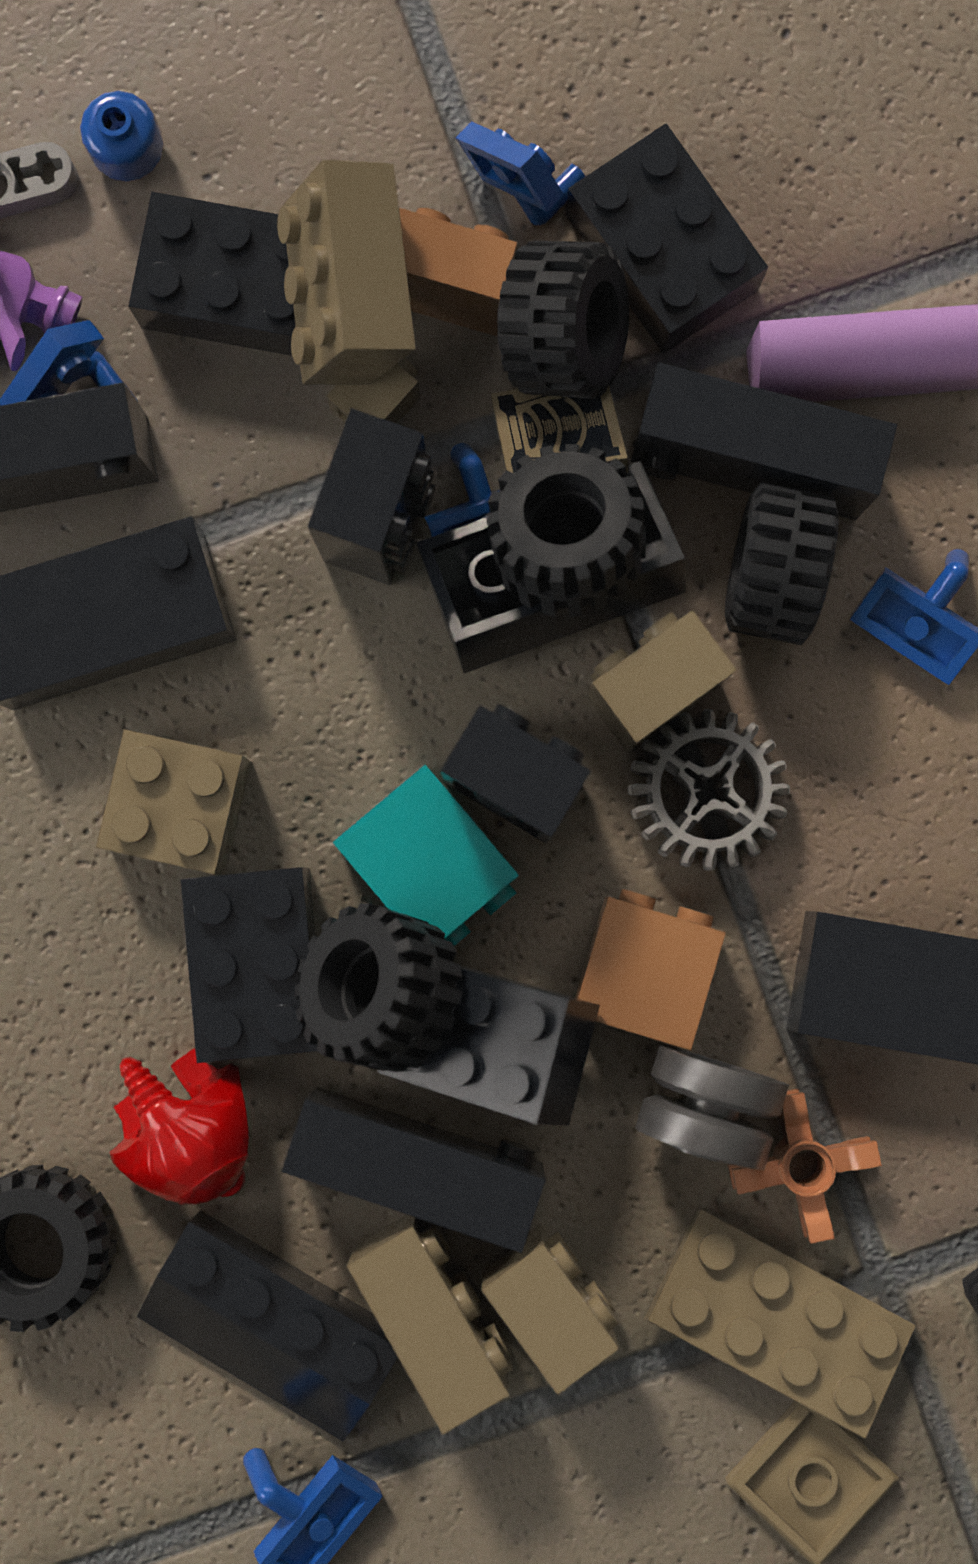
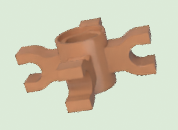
M798 1089L788 1090L781 1115L779 1116L784 1138L775 1147L772 1157H768L764 1170L727 1164L733 1190L736 1189V1193L739 1195L785 1184L796 1195L803 1236L808 1237L810 1244L834 1239L824 1192L833 1184L836 1173L882 1166L877 1141H870V1137L865 1136L823 1146L812 1138L805 1094L799 1092ZM802 1150L814 1151L818 1162L815 1172L807 1179H793L789 1171L790 1161L793 1156Z

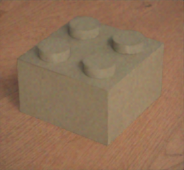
M693 610L679 620L673 612H670L643 632L644 637L638 641L641 648L628 655L622 647L593 669L595 672L590 676L593 682L586 697L627 753L655 734L658 727L670 723L720 687L737 671Z
M124 729L96 848L210 874L225 875L252 761L242 755Z
M538 1224L529 1231L522 1253L506 1248L482 1266V1291L556 1394L559 1395L619 1349L614 1328L620 1323L613 1313L616 1311L613 1304L598 1283L593 1280L586 1286L580 1279L579 1275L582 1273V1270L577 1264L579 1258L563 1235L557 1231L549 1236L543 1226Z

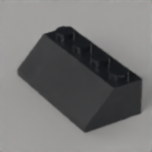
M641 461L628 465L626 477L634 476L639 485L640 498H643L647 545L646 558L641 559L642 571L637 581L627 579L628 592L620 599L613 595L608 596V607L595 612L593 606L589 605L581 608L582 616L569 617L568 609L558 608L556 616L543 614L541 603L539 602L531 609L522 604L518 591L511 594L503 584L502 575L498 574L487 528V517L416 542L464 674L686 593L684 555ZM563 518L548 524L539 532L537 537L547 543L569 545L588 538L599 526L582 518Z
M201 1210L187 1224L158 1273L137 1315V1318L342 1442L370 1406L398 1358L373 1313Z

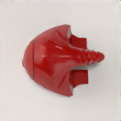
M195 1048L171 1065L177 1078L192 1098L183 1100L173 1096L172 1092L165 1088L164 1083L158 1081L157 1076L150 1073L149 1068L143 1067L141 1061L133 1057L123 1058L119 1064L120 1074L124 1079V1085L128 1089L129 1096L113 1107L122 1121L124 1139L110 1151L112 1163L138 1186L165 1200L179 1203V1205L201 1204L213 1201L220 1196L230 1197L239 1193L246 1179L243 1167L248 1158L249 1136L246 1105L238 1067L230 1063L221 1069H217L207 1062L197 1063Z

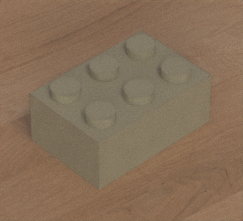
M322 159L281 206L277 219L278 236L281 243L287 246L289 263L284 278V291L287 302L293 304L296 324L291 338L292 357L295 364L301 367L302 385H370L416 350L394 163Z
M405 1214L356 1243L347 1268L441 1433L445 1434L509 1396L508 1373L513 1371L509 1357L513 1354L498 1325L494 1322L486 1327L478 1306L482 1299L465 1269L455 1273L447 1252L451 1249V1245L442 1227Z

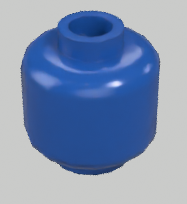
M123 91L107 92L92 100L83 112L80 125L82 143L99 171L111 179L124 182L139 180L153 171L161 159L164 144L161 129L155 115L145 101L133 93Z

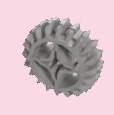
M705 709L702 712L700 728L695 727L693 718L688 712L682 713L678 717L680 735H677L670 725L665 724L657 728L659 737L665 743L663 748L648 739L640 746L642 751L653 759L652 764L643 761H634L631 764L630 770L633 773L647 777L646 784L636 783L627 787V794L629 796H646L647 805L638 806L631 810V816L633 819H641L650 814L655 824L645 828L641 836L647 841L662 832L667 837L658 850V854L662 857L670 855L676 845L683 847L679 858V865L682 867H690L696 852H702L703 869L705 871H712L716 867L717 852L721 851L724 862L729 868L738 866L739 855L736 846L740 845L750 857L757 856L761 850L752 835L756 833L766 840H773L777 832L774 827L764 821L766 816L774 819H783L787 815V809L771 803L772 796L780 797L790 794L789 784H772L771 775L786 770L787 765L783 760L767 765L763 756L773 751L776 743L769 739L756 748L750 742L759 730V726L754 722L744 728L741 735L734 732L738 722V715L736 713L729 712L723 719L721 728L715 727V714L712 709ZM699 742H711L727 747L723 755L711 767H699L689 760L687 762L683 761L674 754L684 746ZM742 759L752 774L755 786V799L752 810L744 805L746 801L735 792L733 787V776ZM725 767V770L718 778L721 787L717 789V791H722L721 800L723 802L712 799L697 807L692 814L693 808L699 802L695 793L700 791L699 789H694L696 781L694 778L704 782ZM663 770L673 776L672 779L682 787L685 794V803L675 822L668 816L662 803L660 785ZM707 812L719 813L727 819L732 818L742 825L736 832L723 839H702L688 834Z

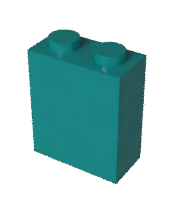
M426 764L332 842L388 909L437 926L445 933L444 940L452 942L453 946L472 932L464 922L480 908L483 907L490 916L517 893L510 883L519 876L518 873Z

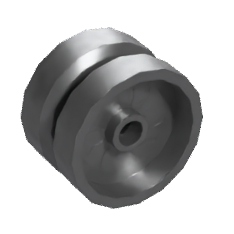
M660 1045L651 1076L661 1086L684 1094L685 1097L684 1100L662 1095L644 1098L635 1129L645 1135L670 1144L675 1149L703 1159L764 1170L774 1138L766 1129L740 1119V1114L744 1113L766 1119L780 1116L789 1085L729 1063L674 1047Z

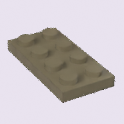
M702 1209L696 1210L644 1320L865 1439L916 1327L913 1323Z

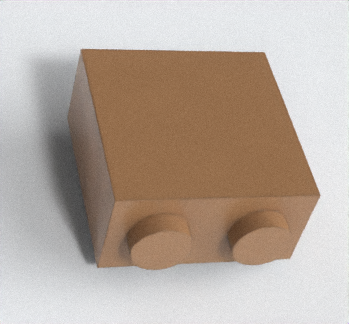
M399 208L411 311L498 337L497 316L502 282L506 281L507 278L506 270L511 260L515 259L517 242L509 240L505 232L492 226L476 225L474 229L451 223L448 216L430 208H418L416 212Z
M621 889L619 899L604 898L575 998L600 1005L596 1022L691 1051L726 932L711 928L714 917L679 906L677 916H670L653 910L656 899Z

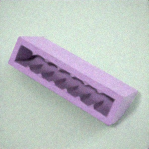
M978 304L759 321L746 350L749 386L810 402L978 389Z

